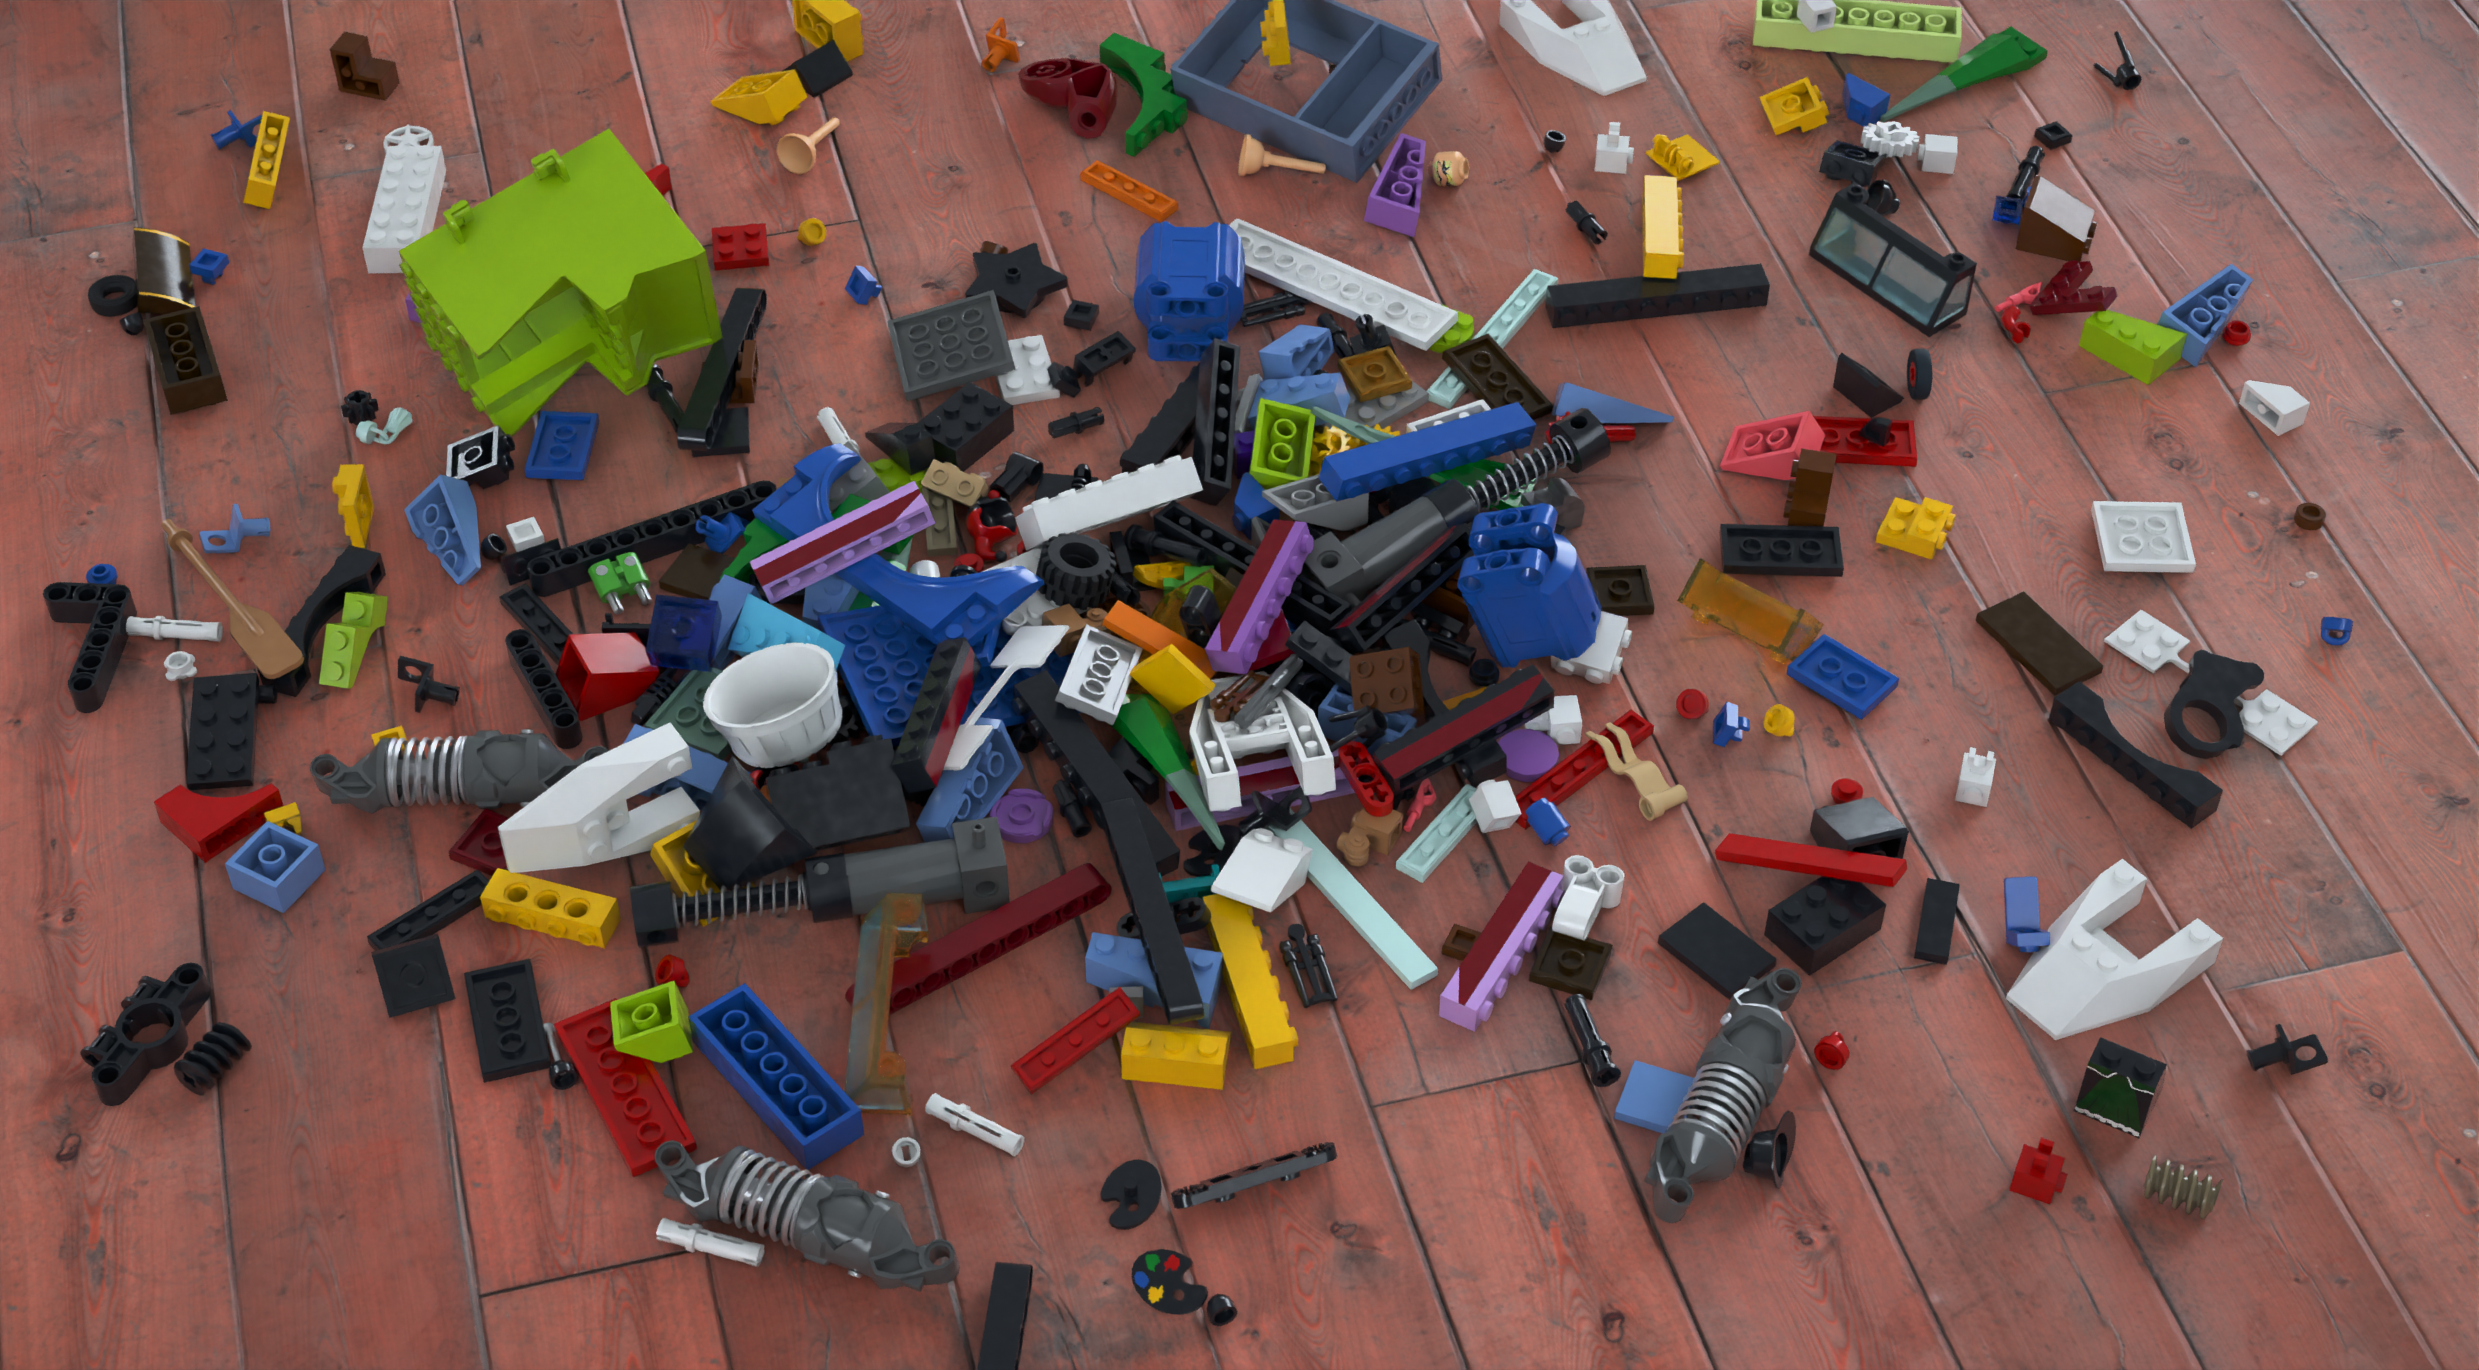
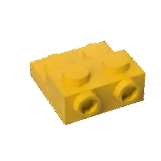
M1284 0L1269 1V10H1264L1265 21L1260 22L1262 37H1267V40H1262L1263 56H1269L1270 66L1291 64Z
M1808 77L1759 97L1776 136L1800 126L1803 133L1827 123L1825 116L1830 115L1825 101L1819 102L1822 97L1817 85L1812 86Z
M340 464L338 475L334 476L332 481L333 493L338 494L339 498L338 512L340 516L344 517L345 534L350 536L352 546L365 548L375 508L364 464Z
M1895 497L1877 532L1875 542L1932 560L1936 550H1942L1947 538L1945 531H1951L1956 519V515L1952 514L1953 506L1926 497L1921 505Z

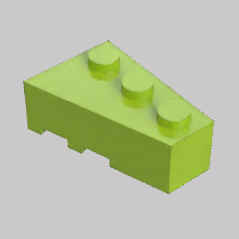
M2110 310L2097 311L2085 320L2079 346L2149 385L2181 359L2187 333Z

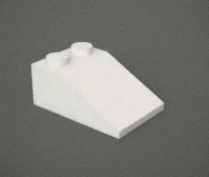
M1263 828L1253 829L1242 837L1212 884L1211 892L1271 913L1305 884L1313 849L1303 846V843L1299 840L1291 838L1282 839L1274 836V833L1270 830Z

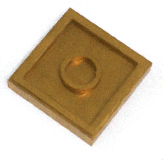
M1390 346L1338 359L1337 367L1360 403L1412 389V380Z

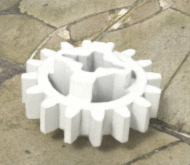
M1894 121L1887 123L1877 122V125L1869 123L1868 127L1864 126L1861 136V143H1863L1864 148H1870V152L1877 151L1879 155L1887 154L1886 158L1893 156L1903 157V154L1911 156L1912 152L1916 153L1919 136H1917L1916 131H1910V127L1903 128L1901 123Z

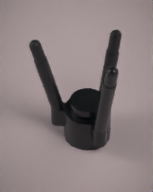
M2115 31L2114 35L2125 63L2117 68L2116 76L2099 63H2095L2094 67L2109 78L2115 87L2121 85L2125 90H2131L2140 84L2142 78L2134 65L2130 52L2125 47L2120 33Z
M1366 705L1359 710L1331 716L1329 718L1330 722L1357 718V721L1354 722L1355 731L1329 746L1331 753L1357 737L1362 739L1368 738L1363 743L1366 749H1368L1377 739L1385 736L1387 722L1382 712L1376 708L1371 709L1370 706Z

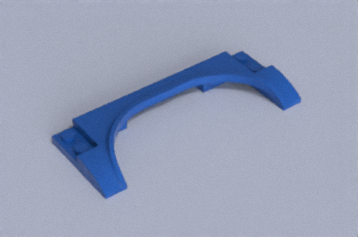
M841 443L826 446L808 455L793 466L796 475L753 509L755 518L788 541L799 538L833 521L834 518L829 508L831 485L861 460L860 456ZM876 553L835 573L936 645L947 639L955 640L966 637L972 647L1044 585L1043 579L1024 566L1004 567L957 577H927L899 569Z

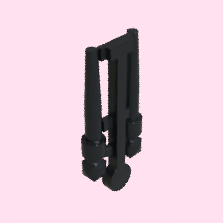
M1285 291V294H1273L1272 297L1244 304L1240 320L1243 326L1247 327L1282 318H1293L1294 315H1305L1303 305H1308L1311 301L1298 295L1296 296V294ZM1269 311H1274V313L1258 317L1249 321L1247 319V317L1262 314Z
M1301 924L1290 925L1288 937L1296 942L1297 947L1292 949L1293 946L1290 940L1280 942L1279 949L1284 954V963L1289 967L1304 1008L1327 1001H1337L1338 998L1324 958L1326 956L1324 949L1320 945L1319 936L1317 934L1309 935L1307 937L1308 945H1305L1303 941L1305 936L1304 927ZM1308 950H1310L1313 960H1310ZM1295 953H1300L1303 962L1298 963ZM1315 966H1318L1328 992L1322 993L1313 968ZM1305 969L1315 994L1311 998L1307 997L1299 970Z

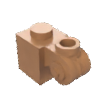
M1070 604L1043 613L1042 626H1069V630L1062 637L1061 642L1053 649L1059 657L1075 652L1086 624L1111 635V631L1102 626L1107 612L1100 608L1089 609L1086 618H1082Z
M1364 807L1361 811L1357 810L1352 818V829L1349 833L1343 831L1337 842V849L1344 852L1345 861L1352 866L1365 865L1369 859V849L1388 856L1402 835L1403 813L1392 810L1386 816L1375 817L1368 814Z

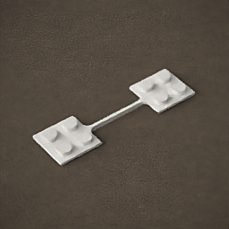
M2143 610L2138 611L2104 639L2105 643L2152 673H2155L2168 662H2172L2183 671L2189 673V664L2178 657V653L2190 644V640ZM2267 689L2254 700H2244L2238 696L2233 701L2242 707L2239 715L2244 732L2281 756L2318 724V721Z
M1068 625L1019 627L990 665L991 668H1006L971 713L966 723L959 725L943 770H962L968 764L970 758L984 743L986 737L993 729L992 725H974L1016 670L1021 668H1038L1046 662V658L1069 630Z

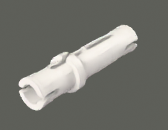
M830 407L821 409L818 412L817 420L823 426L832 443L844 445L849 441L859 453L858 444L850 439L834 410Z
M129 616L126 623V632H128L127 635L149 636L154 637L155 640L179 638L220 642L223 635V626H221V622L166 619L164 616H156L155 618Z
M934 1093L928 1100L925 1112L949 1123L952 1129L956 1131L963 1130L1010 1153L1012 1156H1016L1022 1149L1025 1137L970 1111V1106L963 1103L958 1105L937 1093ZM958 1116H960V1117H962V1118H964V1119H966V1120H968V1121H970V1122H967V1121H965V1120L959 1118ZM980 1127H983V1128H985V1129H987V1130H989V1131H991V1132H993V1133H995V1134H997V1135H999V1136H1001V1137H997V1136H995V1135H993V1134H991V1133H989V1132H987V1131L981 1129Z
M662 1218L656 1234L658 1235L657 1240L683 1246L686 1251L693 1253L696 1250L707 1252L755 1267H759L765 1251L764 1244L703 1229L700 1224H682L667 1218Z

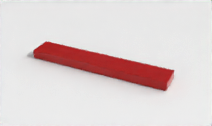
M1629 710L1612 723L1627 733L1632 748L1648 738L1654 731V725L1633 710ZM1605 728L1598 735H1603L1611 741L1620 759L1622 752L1618 738L1613 732ZM1589 740L1517 794L1515 799L1522 814L1515 822L1526 830L1530 827V824L1527 822L1529 817L1525 811L1533 803L1545 797L1549 802H1553L1555 806H1558L1607 769L1609 765L1601 745L1595 740Z
M1731 833L1727 835L1715 850L1716 859L1719 861L1894 887L1908 869L1906 859Z

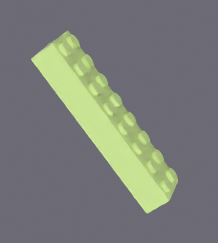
M1756 0L1753 45L1779 47L1789 50L1802 49L1814 52L1826 51L1838 54H1860L1863 56H1884L1888 58H1907L1917 61L1930 60L1941 63H1954L1958 59L1962 38L1961 8L1876 0H1832L1837 6L1834 27L1811 33L1797 17L1799 0Z

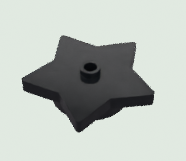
M1032 243L1008 254L974 252L973 264L978 277L966 291L965 298L994 290L1001 312L1015 313L1022 318H1026L1031 309L1037 307L1047 294L1068 287L1067 276L1042 264L1037 243Z

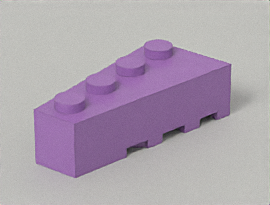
M1403 133L1400 134L1368 197L1364 221L1411 237L1415 236L1420 212L1419 206L1426 141Z

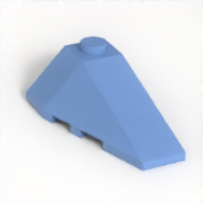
M1567 382L1558 385L1552 416L1556 417L1557 415L1561 417L1565 415L1566 411L1573 413L1580 408H1587L1599 419L1601 424L1670 423L1674 419V416Z

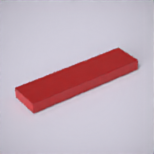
M1118 987L1011 1064V1069L1032 1095L1140 1016V1011L1121 987Z

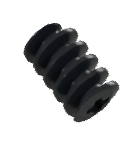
M218 1022L212 1026L211 1032L209 1031L203 1035L202 1041L194 1044L193 1050L187 1051L184 1054L183 1060L175 1063V1075L187 1089L203 1096L204 1093L201 1085L212 1089L215 1083L210 1076L222 1079L224 1073L220 1066L226 1070H231L233 1063L229 1057L237 1061L241 1060L243 1055L239 1048L244 1051H250L252 1045L236 1027Z

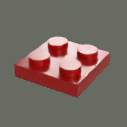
M765 223L711 228L715 271L769 266Z

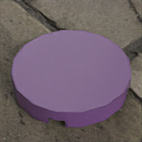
M1518 729L1507 733L1498 743L1507 756L1506 775L1514 780L1535 782L1558 764L1559 752L1557 744L1550 736L1541 731Z
M1013 789L1008 791V795L999 798L990 810V817L998 818L1001 838L1003 840L1013 843H1029L1040 839L1049 832L1053 824V806L1038 791Z

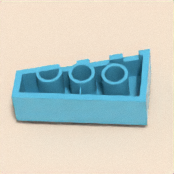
M747 594L738 622L732 633L728 650L741 657H745L753 652L774 645L809 643L827 650L833 658L835 670H837L845 647L843 643L752 594Z

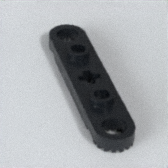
M1334 1142L1319 1143V1147L1315 1144L1313 1147L1309 1146L1301 1152L1296 1150L1200 1181V1184L1190 1185L1189 1189H1187V1186L1183 1187L1184 1190L1179 1188L1171 1193L1174 1208H1187L1215 1199V1202H1224L1235 1198V1192L1278 1178H1280V1181L1298 1178L1301 1176L1300 1171L1336 1159L1338 1157Z

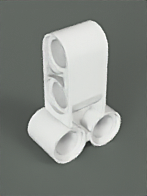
M1576 855L1565 860L1562 890L1566 892L1556 911L1552 931L1584 941L1601 907L1608 909L1620 904L1625 875L1616 866L1603 865L1595 868L1589 858Z

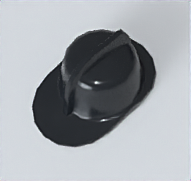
M1785 1112L1776 1129L1754 1134L1745 1149L1744 1171L1754 1174L1759 1178L1773 1180L1775 1187L1778 1189L1782 1186L1784 1172L1795 1143L1796 1122L1793 1112Z

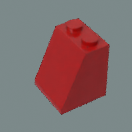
M636 632L569 634L555 675L576 709L579 721H583L636 701L659 677V670Z

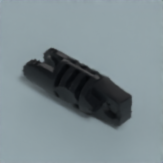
M672 662L635 701L637 707L632 712L631 722L643 726L690 672H686L675 683L671 678L677 673L679 665Z

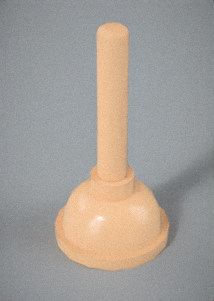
M835 117L831 118L809 137L795 133L786 134L777 144L779 161L792 173L804 174L808 172L815 164V145L840 125L839 120Z
M1246 134L1244 137L1239 160V176L1244 177L1245 174L1256 173L1260 170L1261 166L1268 167L1269 165L1324 174L1326 171L1324 163L1272 155L1270 151H1264L1262 143L1257 139L1251 138L1250 134Z

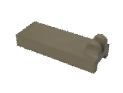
M922 486V495L935 521V524L925 528L928 557L957 554L953 500Z

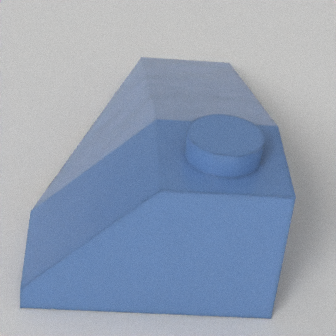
M440 474L404 511L415 536L422 539L428 545V551L431 554H435L441 560V566L458 585L463 586L481 569L476 503L467 481Z

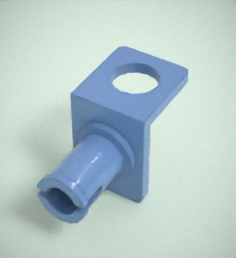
M233 504L229 530L200 532L199 537L205 553L239 552L243 537H269L270 521L268 517L243 519L238 504ZM220 538L225 541V544L215 546L209 543V539Z

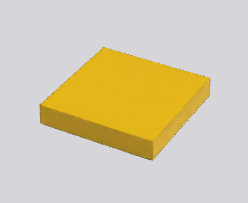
M1172 644L1134 666L1129 674L1172 714L1179 712L1211 693L1216 685Z

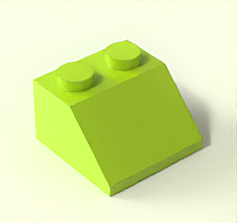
M675 981L610 1002L614 1047L617 1051L658 1063L677 1059L693 1052L688 1008Z

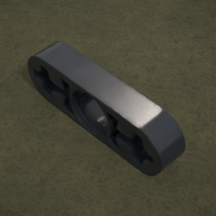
M1190 897L1169 903L1180 935L1201 930L1210 922L1211 911L1199 897ZM1132 913L1125 914L1117 923L1116 929L1120 937L1140 940Z

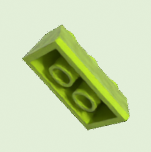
M1259 399L1249 473L1265 490L1308 478L1315 415L1310 413L1311 410L1268 399Z

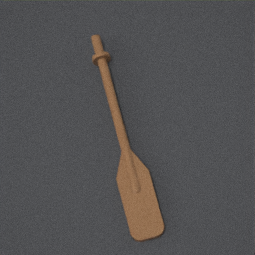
M165 519L161 527L169 535L167 539L168 545L174 551L183 552L230 609V634L262 675L268 679H276L299 667L304 661L302 652L269 612L239 602L193 547V538L187 529L178 528L171 519Z

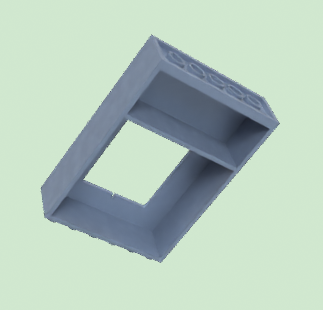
M1230 0L1223 10L1217 13L1215 19L1208 27L1202 30L1201 35L1193 44L1188 46L1186 52L1179 60L1173 63L1170 70L1175 95L1187 99V109L1245 135L1250 134L1252 138L1303 160L1324 163L1326 170L1356 183L1442 81L1439 43L1334 0H1284L1289 46L1338 65L1298 113L1292 117L1227 89L1228 85L1245 67L1244 63L1248 64L1261 49L1262 40H1267V37H1262L1260 22L1265 21L1264 10H1269L1268 2L1273 1Z

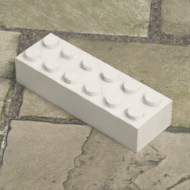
M388 146L362 247L368 273H403L399 266L402 263L399 250L433 231L446 175L441 146Z
M1177 455L1157 465L1152 463L1140 467L1137 471L1129 474L1128 472L1117 474L1104 482L1098 480L1089 483L1084 488L1076 491L1074 488L1061 492L1058 496L1050 499L1045 497L1033 501L1030 505L1023 507V513L1016 516L1015 519L1026 551L1044 545L1052 536L1058 537V534L1061 533L1068 535L1070 532L1081 534L1167 506L1173 500L1176 502L1183 501L1202 491L1203 488L1192 457L1181 460L1180 455Z

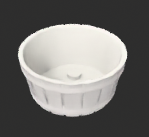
M809 643L774 645L753 652L741 660H737L712 681L703 699V708L711 724L729 743L734 754L743 762L754 767H781L811 756V754L821 750L826 746V743H829L834 738L840 728L842 719V707L839 702L837 672L833 658L827 650Z

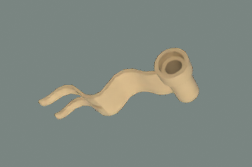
M1611 722L1605 724V727L1617 736L1625 764L1619 759L1613 744L1608 738L1595 734L1592 731L1585 733L1588 738L1597 741L1601 745L1608 765L1615 774H1626L1632 779L1641 795L1639 799L1640 811L1647 820L1652 821L1662 816L1664 811L1687 801L1688 795L1682 785L1677 784L1670 787L1655 763L1652 761H1641L1637 758L1629 736L1622 728L1613 725Z

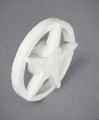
M409 124L390 132L384 137L383 142L385 152H387L390 142L402 146H420V141L429 139L427 145H434L433 136L429 130L419 126H409Z

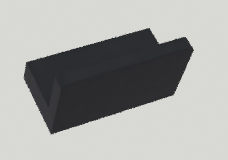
M1122 531L1110 532V552L1115 556L1114 561H1116L1117 573L1139 592L1156 589V587L1148 586L1138 581L1133 576L1134 566L1151 564L1149 556L1143 550L1137 549L1133 551L1127 549Z

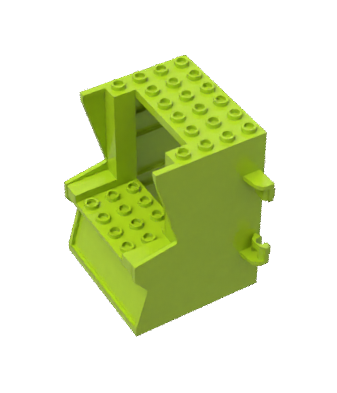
M609 128L562 156H559L554 148L546 153L539 154L531 160V164L534 167L533 173L473 208H470L466 200H460L452 205L450 209L443 212L446 224L399 250L402 263L399 266L406 276V279H404L405 283L412 292L410 297L417 307L415 311L422 321L420 325L427 335L425 339L433 352L437 350L442 355L440 359L447 371L451 372L453 370L457 375L455 379L464 393L467 391L473 396L471 401L479 413L484 411L495 426L499 425L503 432L511 437L586 362L590 363L628 396L648 383L656 361L713 344L723 338L706 250Z

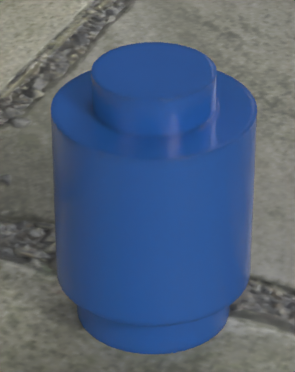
M1545 797L1533 803L1525 811L1529 817L1527 822L1544 845L1552 844L1555 847L1569 837L1567 831L1571 826L1555 804L1549 802Z

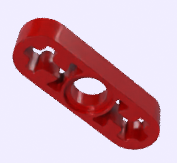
M1351 741L1340 747L1338 750V765L1366 812L1375 817H1383L1390 814L1393 810L1394 794L1366 747L1357 741ZM1353 758H1358V765L1355 766V760ZM1361 775H1369L1374 780L1364 783L1357 778ZM1375 792H1376V797L1378 798V800H1374V793H1375Z

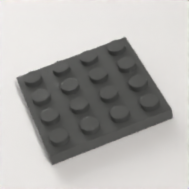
M994 290L887 321L907 401L949 390L968 382H976L1016 370Z

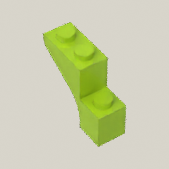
M345 592L342 623H327L319 684L347 689L353 687L371 635L377 628L385 626L388 596L363 592Z

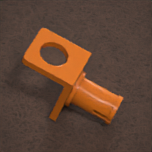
M999 17L986 34L989 53L981 61L984 69L995 72L1003 59L1016 63L1020 60L1017 43L1005 39L1007 31L1005 20L1002 17ZM1000 28L999 36H996V32Z

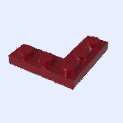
M2072 260L2062 266L2060 271L2050 280L2029 307L2032 315L2106 311L2117 298L2115 287L2094 286L2087 289H2078L2093 272L2090 261L2078 262L2077 260Z

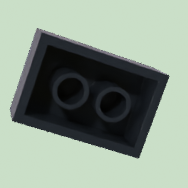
M968 382L917 424L932 435L935 460L942 463L949 462L964 472L1014 431L1013 405Z
M1821 876L1768 910L1764 935L1810 976L1881 930L1886 904L1861 882Z

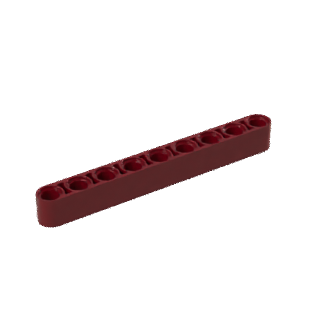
M1091 863L1083 864L857 981L847 990L845 999L863 1023H875L1100 905L1110 896L1112 887Z

